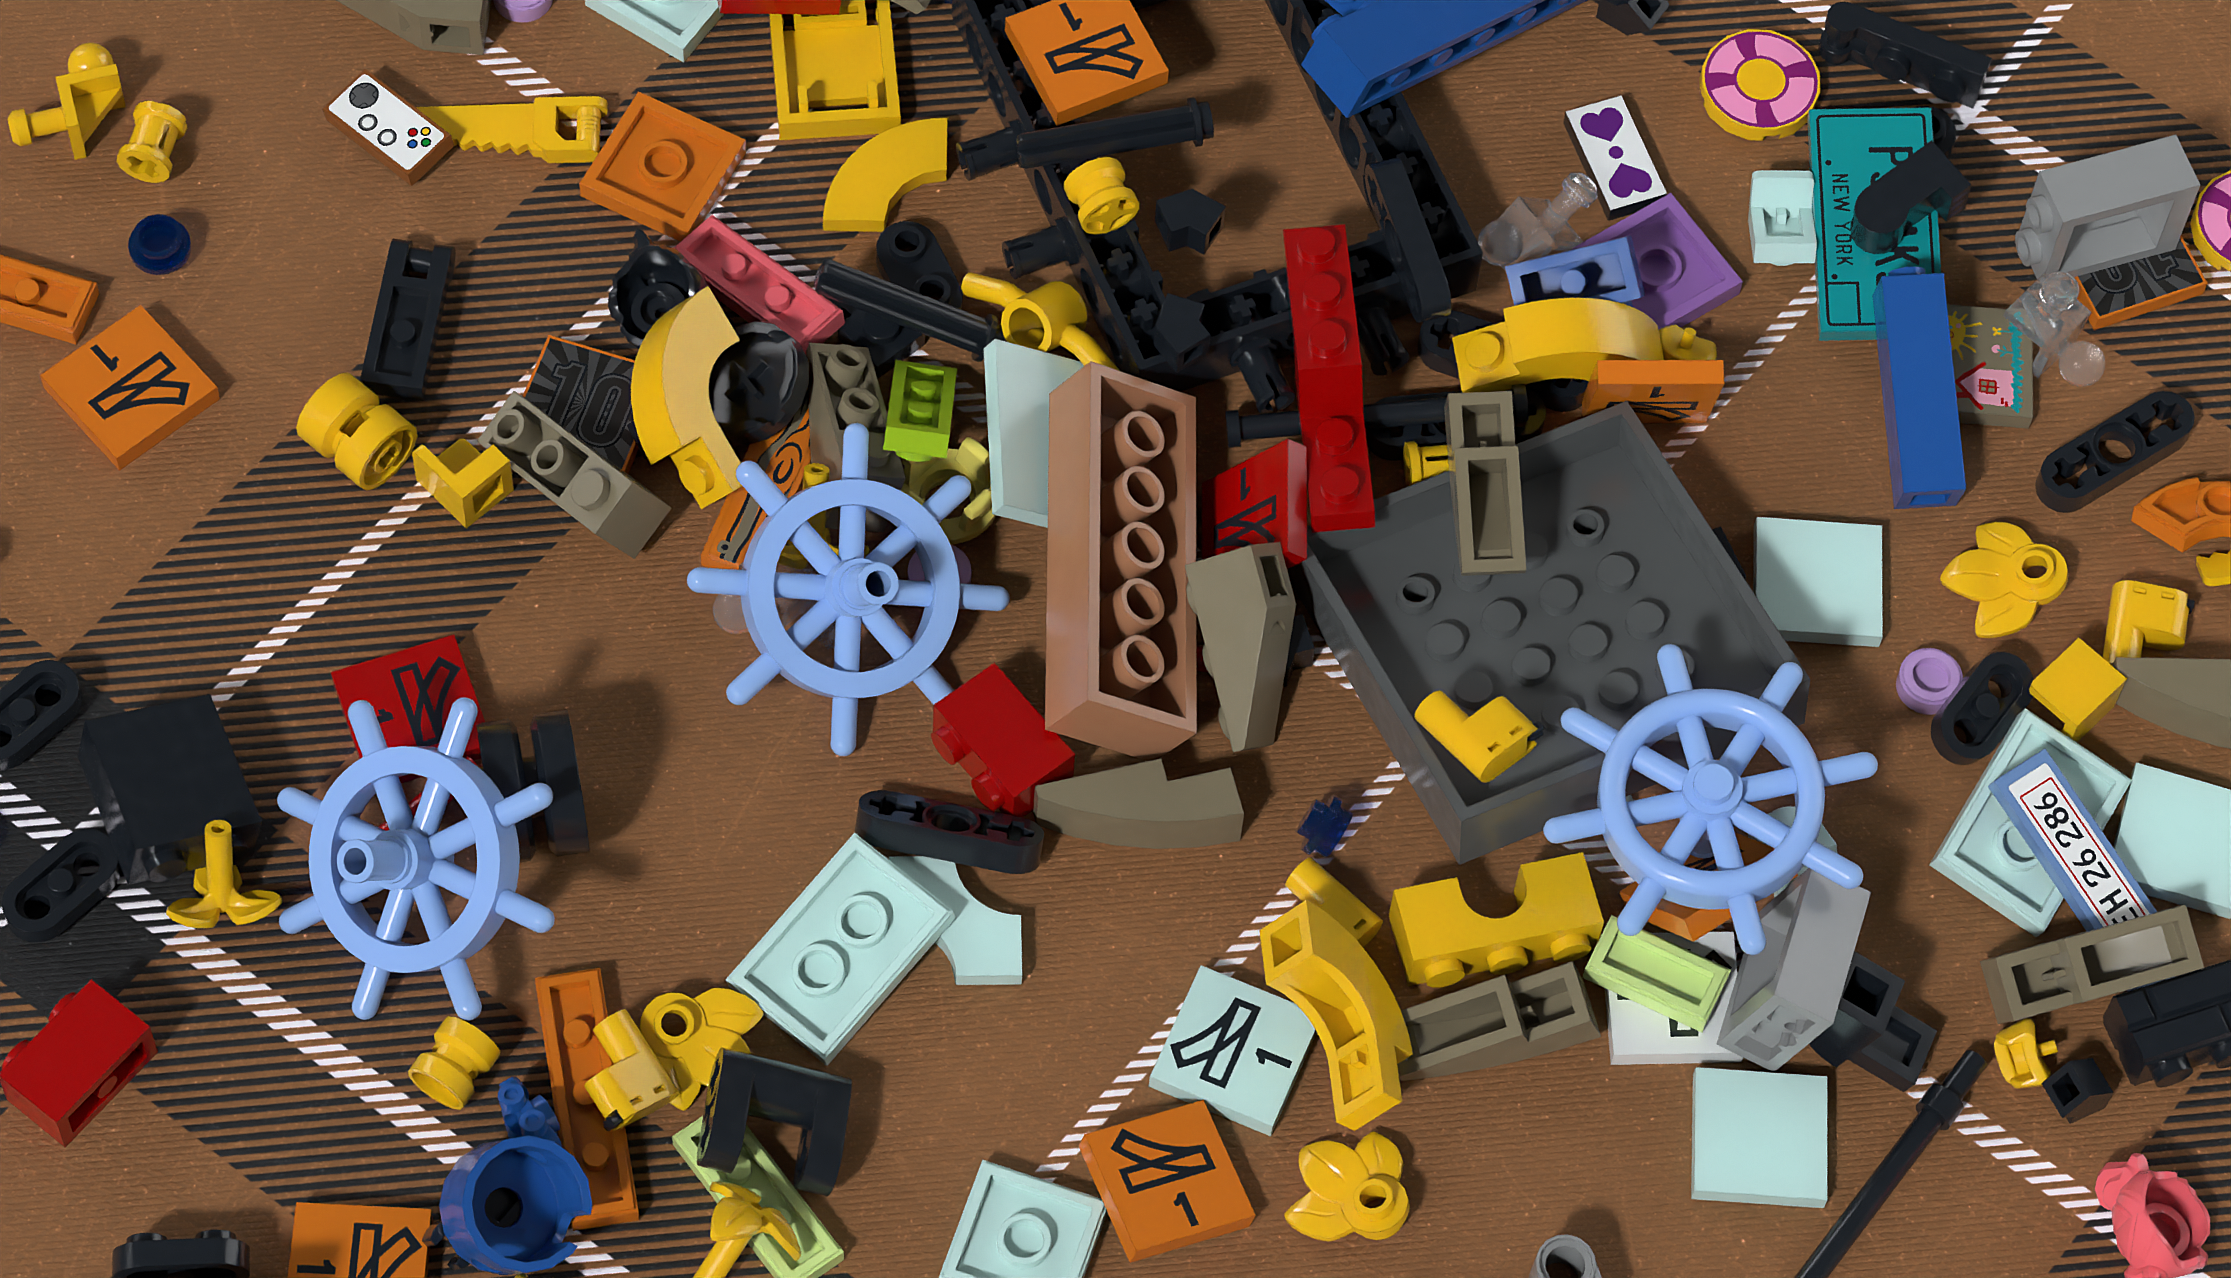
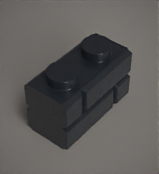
M2231 960L2112 997L2103 1015V1024L2114 1048L2119 1052V1059L2131 1084L2136 1086L2154 1080L2157 1087H2168L2188 1078L2193 1073L2192 1067L2214 1061L2219 1069L2231 1067Z

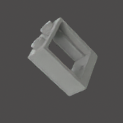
M2177 135L2039 171L2031 197L2026 203V212L2020 229L2015 235V244L2021 262L2025 266L2032 267L2040 286L2176 249L2200 188L2197 176Z
M1808 868L1761 909L1758 914L1765 934L1766 946L1757 955H1749L1745 952L1743 954L1717 1045L1775 1072L1834 1023L1871 892L1860 886L1854 889H1846Z

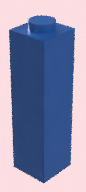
M1922 267L1897 268L1890 271L1888 276L1881 277L1872 295L1894 509L1956 506L1966 490L1944 273L1926 274L1925 269Z

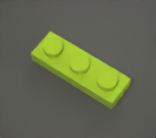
M895 360L883 450L895 451L896 455L900 458L915 462L930 461L933 457L947 458L957 368Z

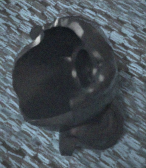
M637 229L633 236L635 245L634 249L629 253V260L612 279L613 289L608 294V308L611 317L620 323V331L626 340L639 349L646 334L658 320L661 313H666L707 287V284L698 269L690 264L677 249L663 244L657 245L644 231ZM728 318L732 327L735 328V323L732 319Z

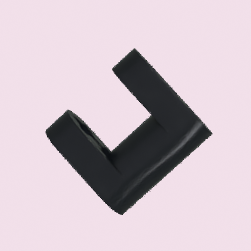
M721 1047L715 1058L709 1079L697 1151V1165L731 1174L741 1152L747 1116L761 1118L801 1128L794 1171V1188L829 1196L834 1188L842 1159L852 1080L848 1077Z

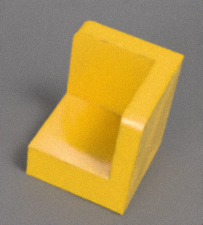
M459 439L437 457L423 444L412 452L416 480L466 529L514 491L510 460L494 445L480 453L466 439Z
M2078 637L2032 681L2029 692L2065 723L2061 732L2075 742H2078L2114 708L2127 678Z

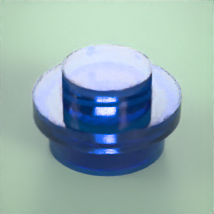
M162 214L150 215L142 219L132 231L128 241L130 257L135 266L153 275H165L181 268L187 262L192 248L187 229L174 218Z
M1333 794L1325 804L1317 799L1312 802L1296 830L1298 834L1305 837L1300 848L1301 851L1308 855L1316 851L1326 858L1331 854L1345 833L1353 816V813L1341 807L1343 801L1341 798Z

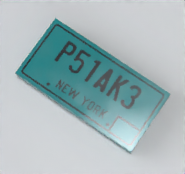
M1931 108L1810 109L1807 123L1810 171L1813 173L1814 178L1812 213L1817 240L1815 276L1819 341L1877 340L1872 295L1881 277L1888 276L1890 271L1902 267H1922L1925 269L1926 274L1941 273L1938 212L1934 210L1914 226L1905 230L1901 243L1894 250L1885 254H1872L1859 248L1851 237L1850 225L1854 216V206L1857 197L1865 188L1928 142L1933 141Z

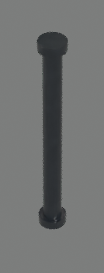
M1525 384L1512 385L1514 421H1528ZM1447 397L1363 405L1365 430L1444 423V406ZM1238 410L1225 411L1228 448L1241 447V441L1301 435L1299 411L1239 416Z

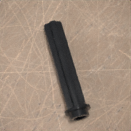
M1195 97L1187 98L1186 106L1021 133L1017 136L1015 144L1017 158L1021 167L1028 169L1193 141L1195 147L1203 146L1204 139L1214 137V127L1208 101L1197 103Z
M830 259L824 260L816 273L813 286L818 294L972 352L971 357L974 361L981 362L984 359V348L994 339L1005 340L1001 324L998 323V317L993 314H988L985 319Z

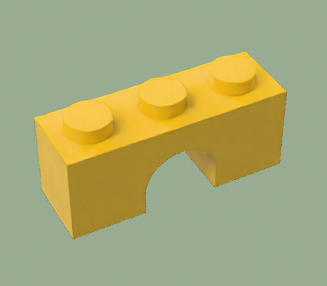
M1581 852L1521 864L1513 891L1518 910L1503 918H1488L1474 912L1466 904L1462 896L1457 877L1395 889L1388 917L1407 985L1413 986L1427 983L1429 987L1440 988L1455 984L1468 974L1490 970L1494 975H1505L1524 968L1528 962L1552 957L1556 962H1570L1586 956L1592 949H1595L1600 938L1604 920L1584 853Z

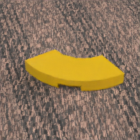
M930 118L901 124L880 133L860 146L841 166L832 181L824 205L823 231L883 232L889 212L904 194L923 184L946 181L947 118Z

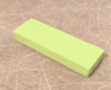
M703 1116L672 1136L673 1146L717 1204L725 1196L709 1191L711 1183L718 1181L734 1183L758 1194L761 1197L759 1202L761 1207H772L779 1210L790 1224L801 1250V1257L797 1261L768 1233L755 1234L748 1242L749 1246L774 1278H818L844 1260V1251L747 1125L741 1152L731 1174L697 1165V1151Z

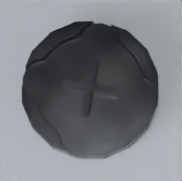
M751 322L733 328L740 341L725 349L713 365L709 378L710 404L714 417L729 443L750 445L769 439L790 422L802 405L809 384V361L798 341L776 325L770 323Z

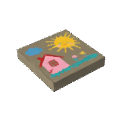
M1947 304L1959 423L2029 429L2033 418V311Z

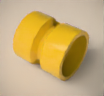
M348 372L338 374L327 380L315 391L300 413L296 426L299 437L327 459L334 458L336 468L366 491L379 487L398 472L411 454L418 436L417 428L389 405H379L378 396Z

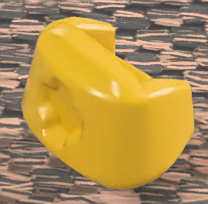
M1669 325L1659 329L1664 360H1716V345L1712 341L1697 337L1696 330L1688 327L1683 330L1677 325Z
M2024 1018L1998 1032L1994 1040L1995 1055L2001 1073L2005 1080L2014 1088L2043 1086L2041 1083L2052 1075L2042 1057L2058 1052L2056 1042L2051 1040L2037 1044L2035 1023L2031 1018Z

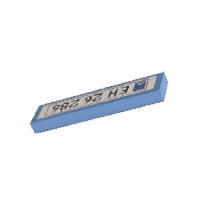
M2046 749L2024 761L1988 786L2086 931L2157 912ZM2153 982V983H2150V984H2146V985H2143V986H2139V987H2136V988H2132V989H2129V990H2127V991H2132V990H2135V989H2138V988H2141V987H2144V986H2148V985H2151V984H2154V983H2157V982Z

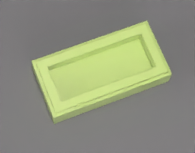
M1611 915L1585 967L1582 978L1697 1031L1703 1032L1729 978L1731 969L1643 929L1634 936L1624 935L1618 929V918Z

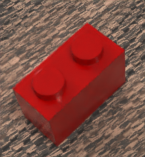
M995 662L933 705V733H931V739L935 748L946 762L951 765H955L958 762L972 778L971 785L975 794L990 811L999 809L1004 814L1024 817L1034 810L1035 786L1073 778L1075 753L1057 733L1045 730V719Z
M92 979L78 993L71 992L65 995L51 1011L48 1019L49 1023L31 1041L25 1039L14 1046L5 1057L2 1070L0 1071V1083L7 1101L65 1148L158 1053L150 1026Z

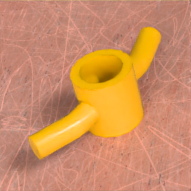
M972 272L967 273L963 278L961 290L964 296L998 304L1005 308L1002 312L1001 327L1007 342L1043 352H1049L1059 346H1063L1072 352L1084 366L1092 361L1120 371L1098 343L1083 331L1087 322L1086 306L1080 294L1071 285L1061 281L1049 282L1026 293L1010 282Z

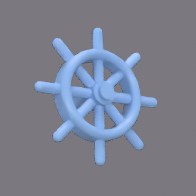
M852 423L844 431L842 480L830 481L809 487L789 498L783 494L756 462L744 461L739 464L736 469L737 480L768 516L757 529L749 544L742 570L697 567L692 569L687 576L689 588L696 593L741 596L746 626L752 640L761 653L754 662L728 685L726 690L728 700L734 705L748 703L778 674H781L788 681L804 690L832 698L830 745L832 751L838 756H848L856 748L858 698L889 693L913 681L934 705L954 691L932 663L942 652L951 636L958 609L1001 611L1010 602V595L1002 586L960 583L954 552L947 536L939 525L944 518L971 493L970 481L965 476L955 475L921 505L915 499L894 487L867 480L869 432L860 423ZM835 507H840L838 556L807 521L817 513ZM866 510L886 518L897 528L864 558ZM788 539L820 575L775 572L778 559ZM914 547L923 568L925 581L898 580L897 574L892 567ZM775 598L817 600V603L786 631L779 618ZM883 604L924 607L922 619L912 639L904 633L884 610ZM836 620L833 669L811 659L803 650ZM861 622L893 658L877 668L864 672H859Z
M1666 644L1659 649L1657 660L1668 696L1658 699L1641 709L1620 731L1579 708H1569L1563 712L1561 716L1563 729L1604 752L1606 755L1599 778L1597 808L1553 817L1545 823L1543 833L1549 842L1555 844L1603 834L1604 840L1615 860L1639 884L1617 919L1618 929L1624 935H1637L1663 898L1667 901L1692 908H1729L1741 949L1746 954L1757 955L1764 950L1766 938L1755 902L1781 889L1790 882L1804 865L1846 889H1854L1862 883L1863 871L1859 865L1816 841L1824 814V787L1869 778L1876 773L1878 762L1876 757L1869 752H1860L1818 761L1809 741L1800 729L1781 713L1803 679V671L1798 664L1794 662L1782 664L1759 699L1723 689L1693 690L1682 650L1674 644ZM1704 727L1722 728L1737 732L1720 760L1713 759ZM1678 732L1689 770L1649 747L1664 737ZM1760 745L1770 751L1784 768L1740 777ZM1634 769L1673 792L1626 802L1625 789L1629 774ZM1794 794L1796 809L1792 827L1748 803ZM1676 818L1680 820L1660 853L1648 844L1636 828ZM1734 826L1773 847L1774 850L1757 862L1745 866ZM1690 854L1698 858L1714 856L1718 871L1689 868L1684 866V863Z
M462 697L452 704L438 748L426 746L388 748L373 706L365 700L353 702L348 709V717L363 757L349 766L335 780L323 800L294 787L284 788L278 795L277 803L282 811L313 825L309 844V875L314 894L285 909L280 914L279 925L284 932L295 934L324 920L329 930L344 948L365 962L352 1002V1011L359 1019L367 1020L376 1015L390 972L413 973L441 970L457 1015L464 1020H473L480 1014L482 1005L466 959L480 951L494 937L505 918L537 933L548 932L554 925L555 917L549 908L516 893L520 854L515 823L547 808L553 800V792L548 785L535 783L504 799L494 782L478 766L463 757L478 713L476 703L470 698ZM408 774L427 777L414 818L399 777ZM375 794H377L389 827L387 831L360 819L363 810ZM450 794H452L463 808L467 818L439 832L440 823ZM476 843L477 871L473 873L455 864L454 854ZM439 886L469 900L454 924L451 922ZM384 889H388L390 891L379 924L377 925L369 916L361 901ZM414 901H416L430 940L419 945L401 941Z

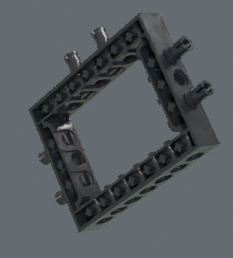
M952 0V18L1005 128L979 138L956 143L958 161L962 170L967 168V170H964V176L968 181L1015 164L1022 168L1017 158L1015 144L1017 136L1021 133L1081 123L1080 118H1076L1056 126L1005 33L1006 17L1051 0ZM1130 0L1135 11L1167 1ZM1265 0L1376 223L1377 220L1366 189L1365 167L1367 164L1398 157L1404 165L1444 270L1451 299L1476 291L1483 251L1402 92L1346 118L1301 66L1314 43L1311 39L1314 30L1328 17L1340 13L1325 0ZM1098 157L1028 169L1024 168L1051 227L1002 242V252L1007 268L1013 266L1010 269L1013 279L1021 278L1034 271L1065 262L1066 266H1070L1114 362L1121 372L1182 392L1241 371L1260 414L1273 413L1270 404L1271 400L1274 401L1278 412L1287 408L1294 401L1295 393L1289 387L1276 360L1294 353V336L1286 267L1268 274L1265 269L1253 272V279L1212 293L1206 288L1188 296L1186 299L1205 304L1203 326L1210 333L1209 353L1176 373L1154 346L1155 325L1165 301V296L1162 292L1163 278L1159 270L1152 271L1138 242L1139 228L1136 221H1129L1122 227L1105 234L1094 235L1086 233L1078 220L1079 205L1072 203L1064 190V181L1073 170ZM1381 230L1367 234V240L1348 246L1359 342L1371 364L1370 367L1373 374L1383 376L1387 375V369L1384 365L1385 361L1388 362L1393 373L1402 368L1410 358L1407 349L1403 347L1390 320L1410 314L1411 311Z

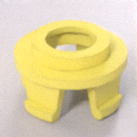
M967 437L961 443L959 450L948 449L947 458L933 457L932 460L926 462L902 459V464L905 465L903 471L906 479L901 491L921 505L925 502V497L931 489L938 485H943L955 475L965 476L970 481L971 493L969 498L971 503L964 508L962 516L951 519L944 518L939 523L950 544L969 541L983 533L991 525L996 515L992 514L989 451L982 444L971 437Z

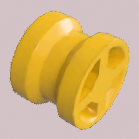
M1103 157L1088 161L1073 170L1064 181V190L1068 199L1072 203L1079 205L1078 220L1086 233L1096 235L1114 231L1127 224L1135 217L1139 210V201L1132 189L1124 186L1125 171L1121 163L1115 158Z

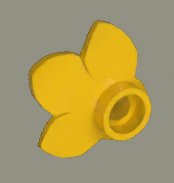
M2006 522L1982 524L1976 527L1975 535L1978 549L1968 550L1956 556L1942 572L1940 581L1943 586L1954 593L1973 601H1979L1975 619L1976 636L1978 638H1996L2016 633L2027 627L2032 621L2038 606L2055 600L2067 585L2068 567L2064 557L2058 550L2048 545L2034 544L2022 528ZM2034 566H2044L2047 569L2046 573L2039 578H2030L2025 575V571Z
M713 988L695 998L682 993L671 992L659 995L649 1002L640 1019V1032L679 1091V1095L669 1102L671 1105L685 1111L697 1097L701 1084L708 1087L712 1067L721 1047L751 1054L741 1035L751 1030L763 1017V1011L755 1001L731 989ZM668 1014L680 1015L686 1023L685 1032L680 1036L666 1034L661 1026L662 1018Z
M1373 1131L1363 1137L1355 1150L1342 1143L1329 1140L1314 1142L1301 1148L1298 1158L1299 1168L1310 1192L1295 1202L1284 1213L1285 1220L1292 1228L1311 1238L1328 1242L1335 1241L1353 1232L1368 1239L1382 1240L1393 1236L1400 1230L1408 1216L1410 1204L1407 1192L1399 1182L1404 1165L1397 1146L1393 1142ZM1385 1199L1384 1203L1379 1207H1365L1372 1200Z

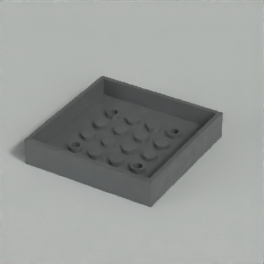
M1628 401L1515 444V446H1518L1526 573L1461 576L1449 471L1375 499V528L1312 533L1311 525L1307 526V559L1288 568L1291 585L1459 865L1543 831L1545 823L1553 817L1597 808L1599 778L1606 754L1565 731L1561 725V716L1569 708H1579L1620 731L1641 709L1658 699L1668 696L1657 660L1659 649L1666 644H1674L1682 650L1693 690L1723 689L1759 699L1782 664L1786 662L1798 664L1803 671V679L1781 713L1796 726L1805 723L1810 686L1809 676ZM1583 529L1585 531L1591 532L1592 534L1584 535L1578 533L1577 531ZM1416 596L1424 600L1421 602H1411L1407 599ZM1439 690L1443 691L1468 716L1477 712L1493 699L1504 696L1532 721V724L1539 721L1544 727V735L1534 740L1537 745L1525 757L1495 779L1483 783L1420 725L1414 716L1420 703L1428 695ZM1704 727L1713 759L1721 758L1737 732L1722 728ZM1678 732L1664 737L1649 747L1689 770ZM1632 769L1626 782V796L1658 783Z

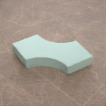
M924 856L889 857L893 864L954 911V921L934 943L942 949L949 959L956 985L1022 984L1021 915L998 912L976 900L961 882L954 862Z

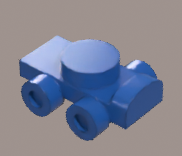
M510 1077L500 1083L498 1100L509 1139L529 1135L554 1141L562 1147L560 1138L555 1133L560 1129V1125L547 1101L541 1095L529 1101V1092L517 1077Z

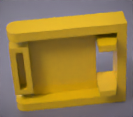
M842 0L839 15L793 14L794 30L783 31L784 18L782 14H769L779 140L873 135L901 125L889 0H877L875 15L878 25L867 26L865 0ZM867 104L868 108L808 112L810 107Z

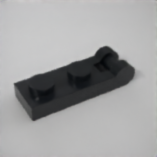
M1845 1L1837 2L1829 8L1824 25L1825 30L1821 34L1818 46L1819 55L1828 63L1837 65L1844 64L1850 60L1875 70L1887 79L1901 80L1929 91L1943 101L1957 102L1972 109L1981 93L1992 60L1989 56Z
M392 239L360 381L376 395L424 401L448 286L454 273L456 257L454 246L435 244L434 249L430 250L415 248L412 241ZM410 272L428 274L427 279L408 277Z

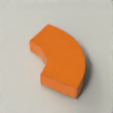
M2195 477L2170 484L2153 492L2134 506L2131 521L2182 553L2200 541L2219 537H2231V481L2200 482L2199 478Z

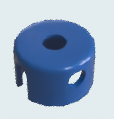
M529 1135L483 1143L460 1157L444 1180L439 1203L443 1232L456 1254L478 1270L499 1275L521 1274L549 1269L572 1255L578 1246L570 1242L562 1243L568 1226L576 1216L591 1215L593 1206L588 1178L575 1157L554 1141ZM497 1188L510 1189L520 1200V1216L509 1227L495 1226L485 1214L484 1206L486 1199Z

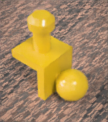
M84 43L77 46L71 52L68 58L69 74L55 77L62 104L61 107L29 114L25 113L24 108L11 111L7 120L12 141L20 147L33 144L31 138L68 130L74 159L87 157L84 143L108 112L113 109L126 107L117 66L114 64L110 52L105 47L97 43Z

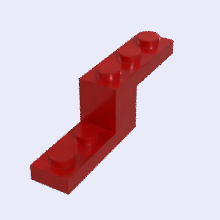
M1345 224L1283 229L1284 254L1294 336L1299 421L1302 445L1307 447V494L1312 533L1375 528V508L1363 415L1362 361Z

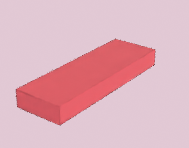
M714 215L707 218L674 247L703 275L707 286H709L716 299L748 323L762 322L776 325L798 341L805 354L809 342L822 344L845 324L843 310L824 296L818 294L813 288Z

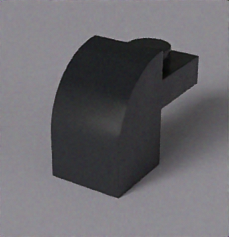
M1854 951L1834 1023L1811 1041L1809 1045L1818 1055L1836 1068L1849 1060L1893 1087L1905 1092L1916 1084L1937 1030L1895 1006L1905 983L1904 980Z

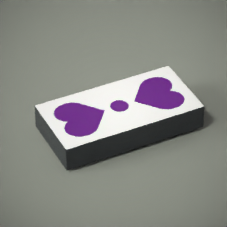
M1622 96L1565 111L1563 124L1608 221L1634 214L1667 195Z

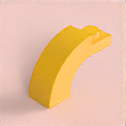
M709 286L676 305L655 322L640 345L635 358L631 380L633 419L641 445L650 464L652 465L670 455L679 470V476L683 485L693 494L701 509L742 486L736 478V469L741 462L719 427L709 399V378L714 363L725 349L740 341Z
M1594 298L1548 299L1504 308V322L1452 337L1463 393L1510 390L1512 385H1526L1537 381L1558 378L1589 381L1597 360H1664L1658 325L1652 318L1626 304Z
M1305 900L1259 930L1266 985L1278 990L1291 999L1314 1026L1328 1059L1336 1123L1355 1131L1402 1102L1397 1064L1413 1055L1411 1041L1399 1005L1384 976L1365 949L1331 915Z

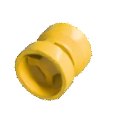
M448 1016L434 1033L435 1045L432 1047V1052L420 1054L408 1070V1076L421 1091L435 1101L449 1108L461 1110L475 1092L472 1079H475L481 1073L488 1072L500 1056V1050L485 1033L462 1019Z

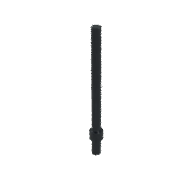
M1966 1050L1941 1084H1932L1916 1104L1918 1112L1916 1117L1794 1278L1829 1277L1939 1130H1948L1964 1109L1961 1100L1987 1067V1062L1981 1055L1972 1050Z

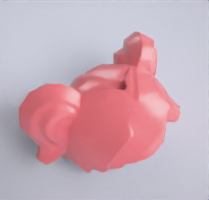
M2140 1153L2131 1154L2128 1162H2108L2098 1172L2095 1191L2099 1203L2107 1210L2112 1211V1224L2114 1234L2116 1235L2117 1247L2121 1255L2130 1263L2124 1271L2125 1278H2176L2191 1274L2196 1269H2203L2207 1265L2208 1255L2201 1246L2210 1234V1216L2202 1201L2197 1197L2196 1191L2188 1184L2187 1179L2178 1177L2176 1172L2149 1170L2147 1159Z

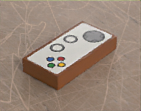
M366 69L322 109L329 123L410 186H413L454 147L451 134Z

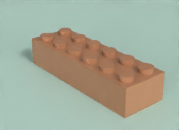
M1090 361L1049 393L1045 730L1143 760L1152 761L1161 758L1197 733L1196 614L1191 609L1187 599L1186 587L1188 577L1185 565L1196 562V397Z

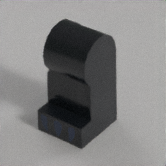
M1931 140L1859 194L1850 225L1851 237L1855 244L1865 252L1872 254L1890 252L1901 243L1905 230L1914 226L1934 210L1946 222L1964 210L1971 183Z

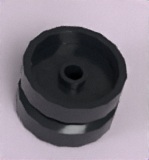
M568 710L534 715L530 723L534 756L522 758L517 727L509 718L476 723L482 765L478 767L494 782L504 799L535 783H544L553 792V800L547 808L515 823L519 842L520 863L532 860L536 851L532 819L543 817L549 849L557 857L590 852L581 783Z

